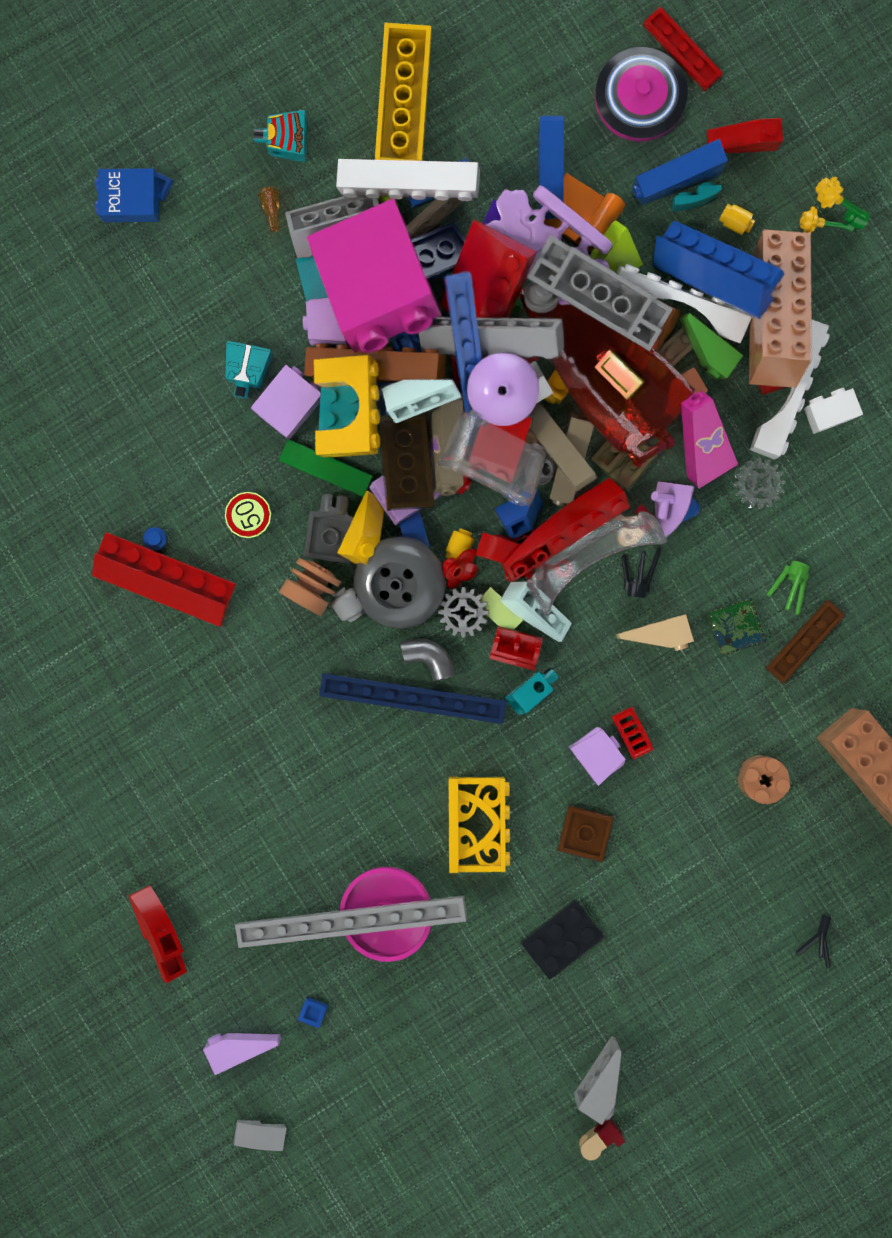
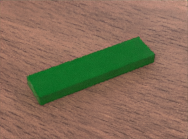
M289 439L279 459L284 464L361 497H364L373 478L372 475L333 458L318 456L316 451Z

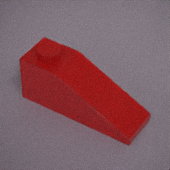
M782 118L757 119L707 130V144L720 139L725 153L777 151L783 142Z

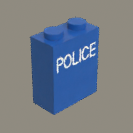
M154 168L98 169V177L95 178V188L98 192V200L95 201V211L104 222H159V198L156 196V192L159 193V178Z

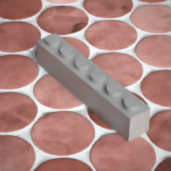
M437 317L432 319L430 327L419 333L422 353H424V349L439 350V354H452L456 356L451 318ZM477 318L482 357L496 353H511L522 358L543 356V358L551 359L558 357L564 347L562 319Z

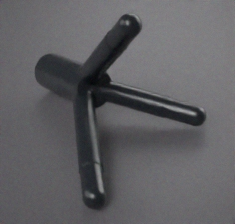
M822 915L817 934L796 951V954L800 955L819 939L818 957L822 959L824 953L826 968L829 969L831 966L826 936L831 917Z

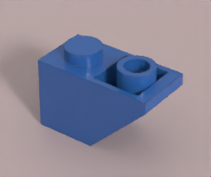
M534 487L495 508L498 518L511 540L533 529L543 502L537 488Z

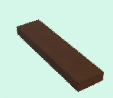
M826 600L769 662L765 669L781 684H784L844 618L845 614L829 600Z

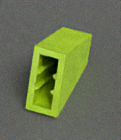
M616 220L604 234L613 244L609 252L602 254L594 248L590 254V258L593 260L598 258L605 260L609 264V269L615 273L618 266L625 267L628 264L639 268L643 265L628 228Z

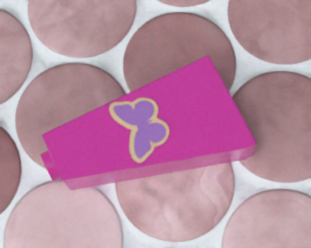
M702 390L691 395L681 403L686 475L698 489L738 465L714 401Z

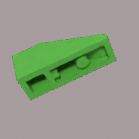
M690 313L682 315L680 317L682 326L701 366L707 370L706 374L715 380L727 379L743 355Z

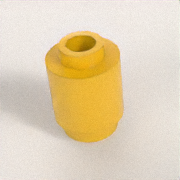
M727 204L719 218L723 226L740 235H743L744 231L749 233L755 222L752 219L753 213L735 204L733 206Z
M459 528L458 532L453 530L445 550L447 551L445 557L458 558L463 551L471 549L475 540L471 538L472 533L462 528Z

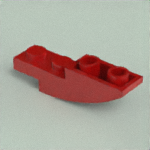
M147 886L129 895L128 897L144 939L149 941L163 982L169 983L185 974L187 969L181 953L184 952L163 905L152 887Z

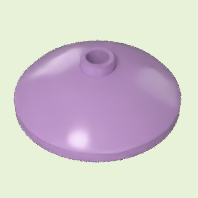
M511 353L492 354L481 360L472 370L467 385L468 399L475 413L486 422L500 426L512 425L525 419L534 409L539 396L538 377L533 367L520 356ZM505 386L507 393L505 395L499 394L498 387Z

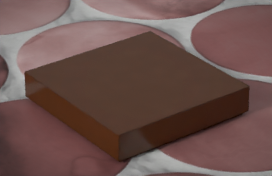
M568 805L557 851L603 862L614 817Z

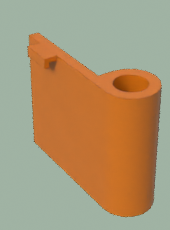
M568 173L564 175V203L604 235L610 225L615 220L617 221L626 207L625 202L613 193H607L604 197ZM558 218L544 219L546 226L554 227L555 229H559L563 223ZM569 227L562 234L578 245L581 243L582 238ZM590 245L587 247V250L592 252L594 247Z

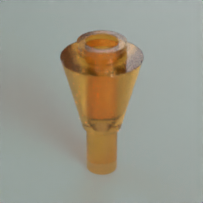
M275 187L261 188V193L257 194L266 217H268L270 232L279 231L277 215L280 191L275 190Z

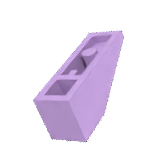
M219 1033L207 1040L208 1043L203 1051L216 1075L278 1046L282 1038L280 1034L227 1033L221 1036Z

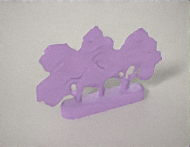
M538 186L533 193L534 199L543 206L539 210H532L524 190H514L512 192L504 190L496 202L501 220H494L486 224L490 228L536 251L537 254L531 268L549 236L552 235L561 241V235L568 227L582 238L579 246L574 248L588 257L590 256L587 247L590 245L602 254H607L613 246L610 240L543 186ZM547 211L563 222L559 229L544 224ZM531 215L536 216L533 221H529ZM595 259V261L609 269V264L605 260ZM559 297V304H570Z

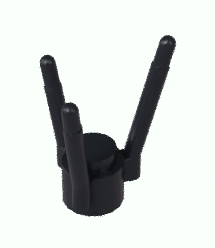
M657 547L646 582L643 579L646 552L644 550L641 552L637 578H631V582L629 580L626 555L623 554L621 556L624 590H628L627 596L646 598V592H649L661 547Z

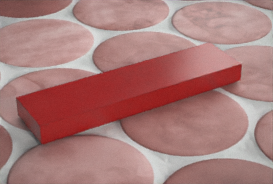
M661 6L644 21L643 26L704 91H707L722 77L723 72Z

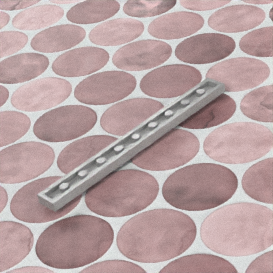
M464 896L239 922L235 924L238 948L466 922L468 918Z

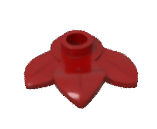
M476 549L465 550L458 558L450 557L443 563V575L447 578V586L450 589L458 588L462 581L471 580L477 574L478 567L473 563L477 552Z

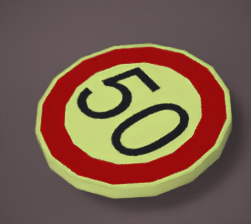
M244 492L237 494L229 501L226 506L225 519L227 526L233 533L240 537L253 538L266 531L271 520V510L263 497L256 493Z

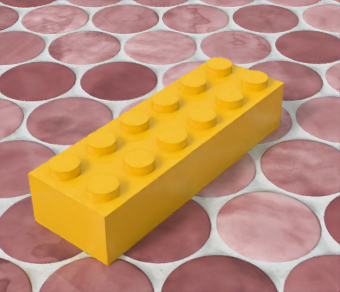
M385 23L375 160L423 161L432 39L431 26Z

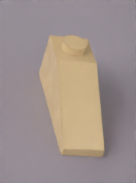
M686 614L616 634L617 639L666 648L674 647L675 651L688 648V643L694 641Z

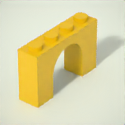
M363 355L314 360L315 384L321 387L352 386L358 394L360 403L355 420L347 427L336 430L315 431L316 455L326 458L378 454L380 436L377 433V424L380 422V414L377 410L379 388L376 386V376L379 374V367L376 359Z

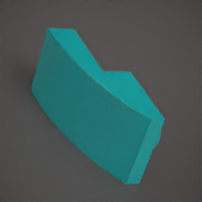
M706 182L697 187L694 195L690 192H682L675 195L671 203L672 212L697 208L712 201L722 190L721 185Z

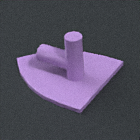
M658 481L656 491L652 493L651 499L655 501V516L658 519V526L664 537L671 534L683 521L690 506L694 486Z

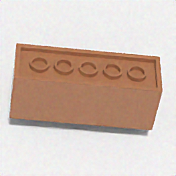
M763 229L752 256L782 269L785 275L771 293L774 300L762 317L757 319L751 316L749 384L796 388L812 361L811 233Z
M851 708L822 732L817 739L892 826V739L868 711Z

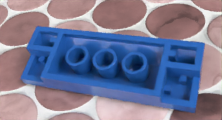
M677 221L672 222L663 237L656 236L653 267L757 319L762 317L774 300L771 293L785 275L782 269Z

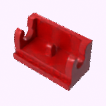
M498 626L489 659L534 671L543 638Z

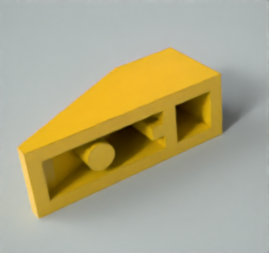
M366 491L337 552L355 564H367L368 559L374 554V548L380 542L384 509L371 492Z

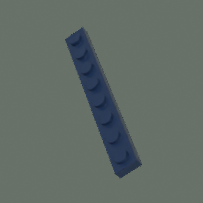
M326 673L322 674L319 693L321 697L503 724L506 707L505 700Z

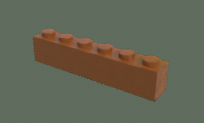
M315 344V348L306 347L304 375L314 378V360L368 355L376 359L378 363L379 374L376 376V382L396 383L402 380H444L446 357L439 354V350L424 349V353H418L414 348H402V352H397L392 347H383L380 351L364 353L361 350L354 353L348 345H337L336 349L329 348V345Z

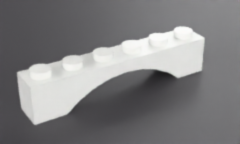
M632 265L618 266L616 274L653 295L654 298L673 299L696 308L707 317L719 336L741 343L752 318L749 314L735 307L728 306L725 302L714 297L712 299L704 297V292L691 288L690 291L682 289L683 285L670 280L669 283L660 281L661 277L648 272L646 276L638 273L639 269Z
M811 319L812 361L796 388L791 387L790 394L779 412L768 422L757 428L749 450L772 459H777L785 454L789 442H786L788 434L793 433L797 424L794 418L796 413L802 410L805 399L802 398L805 390H809L813 381V377H810L812 370L818 367L821 356L818 354L821 347L824 348L829 339V334H827L828 325Z

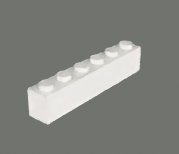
M338 159L336 187L340 194L348 198H355L357 195H366V197L373 199L380 196H389L392 199L412 196L416 200L435 197V199L442 201L449 198L471 201L472 198H478L480 168L478 162Z

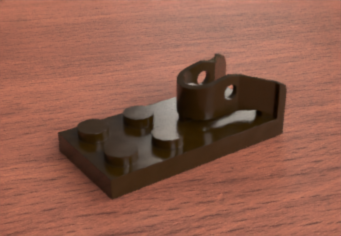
M425 413L395 423L390 415L380 416V422L377 424L380 436L387 511L433 508L435 504Z

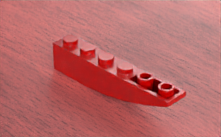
M608 478L551 516L504 563L511 581L514 582L630 508L624 490L611 478Z

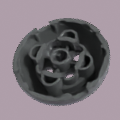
M406 536L384 538L374 548V554L368 559L367 564L357 563L355 568L354 589L363 606V611L371 619L383 626L405 629L420 625L438 610L444 598L446 578L443 575L442 564L429 547L417 539ZM383 567L389 568L390 575L388 577L383 576ZM406 569H410L412 571V578L409 579L404 574V571ZM394 581L399 582V589L394 585ZM382 590H386L389 593L387 600L382 598ZM405 592H409L412 595L410 602L403 599Z

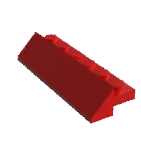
M107 532L104 535L98 552L94 555L93 577L216 626H222L229 608L228 604L237 585L236 583Z

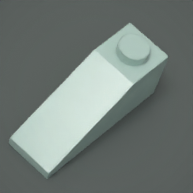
M402 380L382 388L386 409L395 423L461 398V394L453 380Z
M511 582L500 600L516 616L558 642H562L572 624L530 582Z

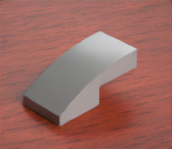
M237 1120L233 1144L258 1150L283 1151L286 1127L284 1124H261L260 1121Z

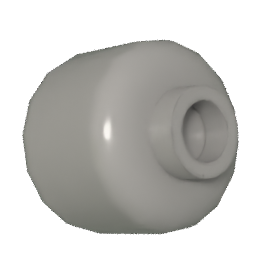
M342 587L333 595L335 598L331 602V607L342 621L348 620L352 622L364 613L363 606L354 588L346 590L345 587Z

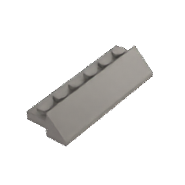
M552 235L549 236L527 276L531 281L648 351L651 350L662 331V326L673 310L645 290Z

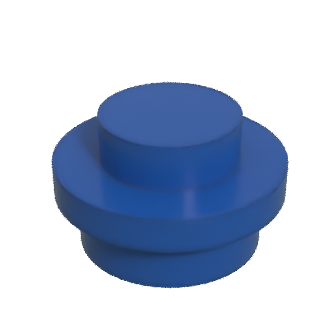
M153 527L144 533L143 542L148 549L157 551L166 545L167 536L162 529Z

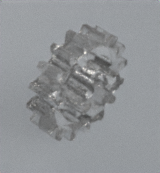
M758 458L755 464L750 460L747 462L748 468L744 465L739 468L742 474H735V477L739 479V482L733 484L734 487H739V491L735 494L736 496H743L741 503L749 501V508L757 504L758 509H762L764 503L767 507L772 506L771 500L779 501L780 498L777 494L785 492V490L780 488L781 485L786 483L785 480H780V476L784 472L776 471L779 466L778 464L770 466V459L762 463V459ZM753 469H764L766 471L758 473L753 471ZM765 477L761 484L762 487L754 490L757 487L758 480ZM772 477H773V480H774V487L772 486V482H771V478H772ZM745 480L748 482V489H747V490H746V487H745ZM756 494H761L763 496H766L767 498L758 499L754 496Z

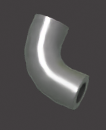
M425 638L409 639L400 642L405 664L418 661L426 663L431 670L433 681L456 676L453 663L447 651L438 643Z

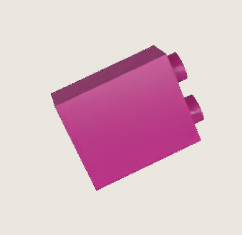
M394 198L306 237L341 333L354 353L360 350L364 353L378 351L386 346L388 338L404 331L408 334L420 333L430 327L432 319L441 316L413 241Z

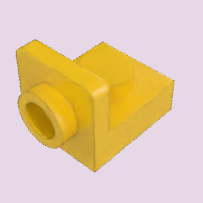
M556 368L547 381L553 394L546 397L545 400L551 404L557 403L560 405L575 383V380Z

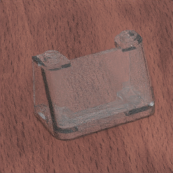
M470 410L469 413H461L437 465L447 470L450 468L457 471L458 474L465 475L503 494V497L510 498L509 501L518 506H530L535 497L547 456L543 452L544 447L533 442L530 445L482 420L483 416L475 411Z

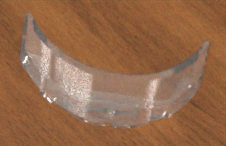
M639 512L637 516L629 517L619 514L537 566L531 580H527L526 586L544 614L548 615L559 592L569 581L587 567L617 552L637 546L664 544L667 542V539L658 520L650 513Z

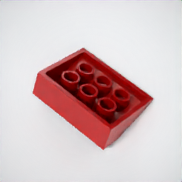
M473 220L452 275L465 272L471 274L476 318H509L537 252L489 226ZM446 290L440 305L450 313Z

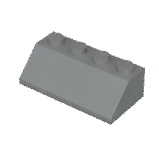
M357 195L355 198L342 196L285 212L297 259L313 256L306 238L307 236L379 205L377 198H368L366 195Z

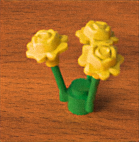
M836 176L830 179L825 177L816 187L817 200L821 202L822 208H831L834 203L837 205L841 204L848 210L844 216V220L847 223L825 221L824 218H819L817 209L812 206L809 211L802 213L800 228L804 229V233H811L816 227L822 228L823 226L842 228L852 232L854 228L858 230L863 229L868 223L870 214L840 195L843 187L840 186Z

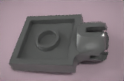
M324 493L321 497L320 509L316 512L310 511L304 557L350 564L348 559L337 553L354 518L348 515L349 499L344 495L338 494L335 508L333 507L334 494Z

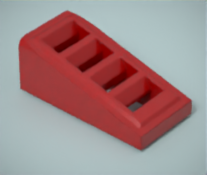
M629 707L611 716L632 759H636L654 750L633 707ZM631 715L632 720L622 725L620 724V720ZM634 724L637 727L627 733H625L623 730ZM640 733V737L629 741V737ZM644 741V746L636 750L633 749L632 746Z

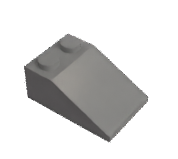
M611 1036L574 1092L577 1108L601 1125L606 1119L609 1120L615 1111L614 1106L622 1051L616 1038Z

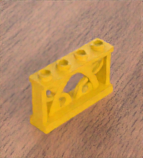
M449 777V873L506 872V866H510V852H505V843H510V829H505V819H510V807L505 805V796H509L510 788L509 782H505L504 777ZM458 784H479L475 795L458 789ZM487 785H492L498 791L497 798L490 800L488 797L490 792H488L482 800L479 798L481 790ZM469 802L473 803L468 813L461 812L460 808L462 805L469 807ZM499 804H500V819H499L498 815L496 814V812L492 809L493 807H496V806H498ZM477 806L487 814L493 823L488 833L478 842L470 830L458 827V822L472 817ZM499 830H500V844L497 843V842H495V841H492V840L495 838V836L498 834ZM462 836H469L473 845L470 846L469 841L466 844H462ZM492 848L496 849L498 858L495 862L487 863L481 858L479 851L484 849V853L491 857L489 850ZM475 854L479 863L459 864V860Z

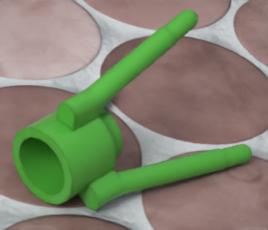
M792 561L791 566L785 565L782 574L773 584L767 596L770 597L788 575V580L793 582V586L785 609L790 610L798 585L800 584L795 614L799 615L806 582L809 577L807 573L810 567L798 561Z

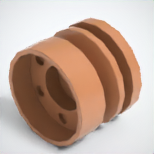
M298 558L296 563L304 567L303 572L301 573L292 568L291 571L299 578L298 581L286 579L279 593L313 613L322 616L329 603L321 595L323 592L334 595L335 592L327 587L328 583L330 582L339 587L341 582L335 578L332 572L313 561Z

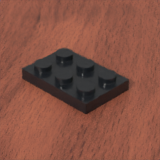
M574 899L520 942L548 979L551 980L603 939L604 935L576 899Z

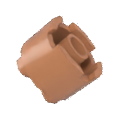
M757 755L748 758L742 763L739 776L737 777L739 788L744 795L762 804H771L779 801L790 788L788 770L781 762L768 756ZM762 775L767 776V780L764 784L760 783V780H762Z

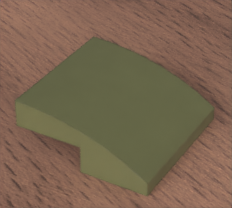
M620 424L592 457L591 461L625 490L629 491L658 455L639 441L635 434Z

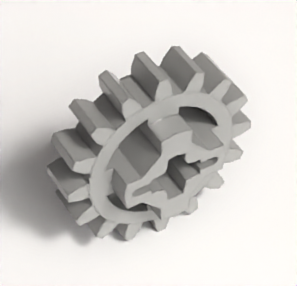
M462 587L460 593L455 588L453 589L454 595L452 596L447 593L445 597L448 601H442L441 603L444 609L439 610L438 613L443 614L444 618L440 620V623L446 622L448 625L445 627V630L447 631L452 628L453 636L458 632H461L462 638L466 636V632L474 636V629L476 628L478 631H481L483 628L480 623L486 624L488 621L483 617L489 614L488 610H484L488 602H481L480 599L483 595L475 596L474 588L467 592L466 587ZM459 597V604L456 607H450L452 601ZM469 598L475 601L478 607H473L469 603ZM463 606H465L466 611L471 612L465 618H463L461 613L456 612L461 610ZM450 617H454L459 622V625L454 624ZM472 617H478L476 623L468 627L469 620Z

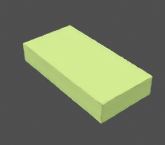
M490 587L480 599L481 602H488L484 607V610L489 611L487 616L498 626L514 630L523 619L510 611L500 601L502 597Z

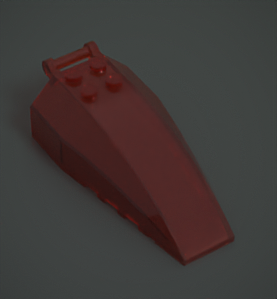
M526 287L521 289L519 297L528 319H562L564 347L558 357L551 358L550 360L583 414L618 452L628 454L632 458L633 464L638 468L644 466L647 460L664 449L672 448L675 444L674 439L665 429L682 413L681 403L693 395L695 389L664 357L652 348L650 351L646 350L571 304L561 305L558 302L553 310L546 313L532 311L524 301ZM609 350H613L644 381L630 399H626L595 368ZM655 437L660 440L644 452L638 449Z

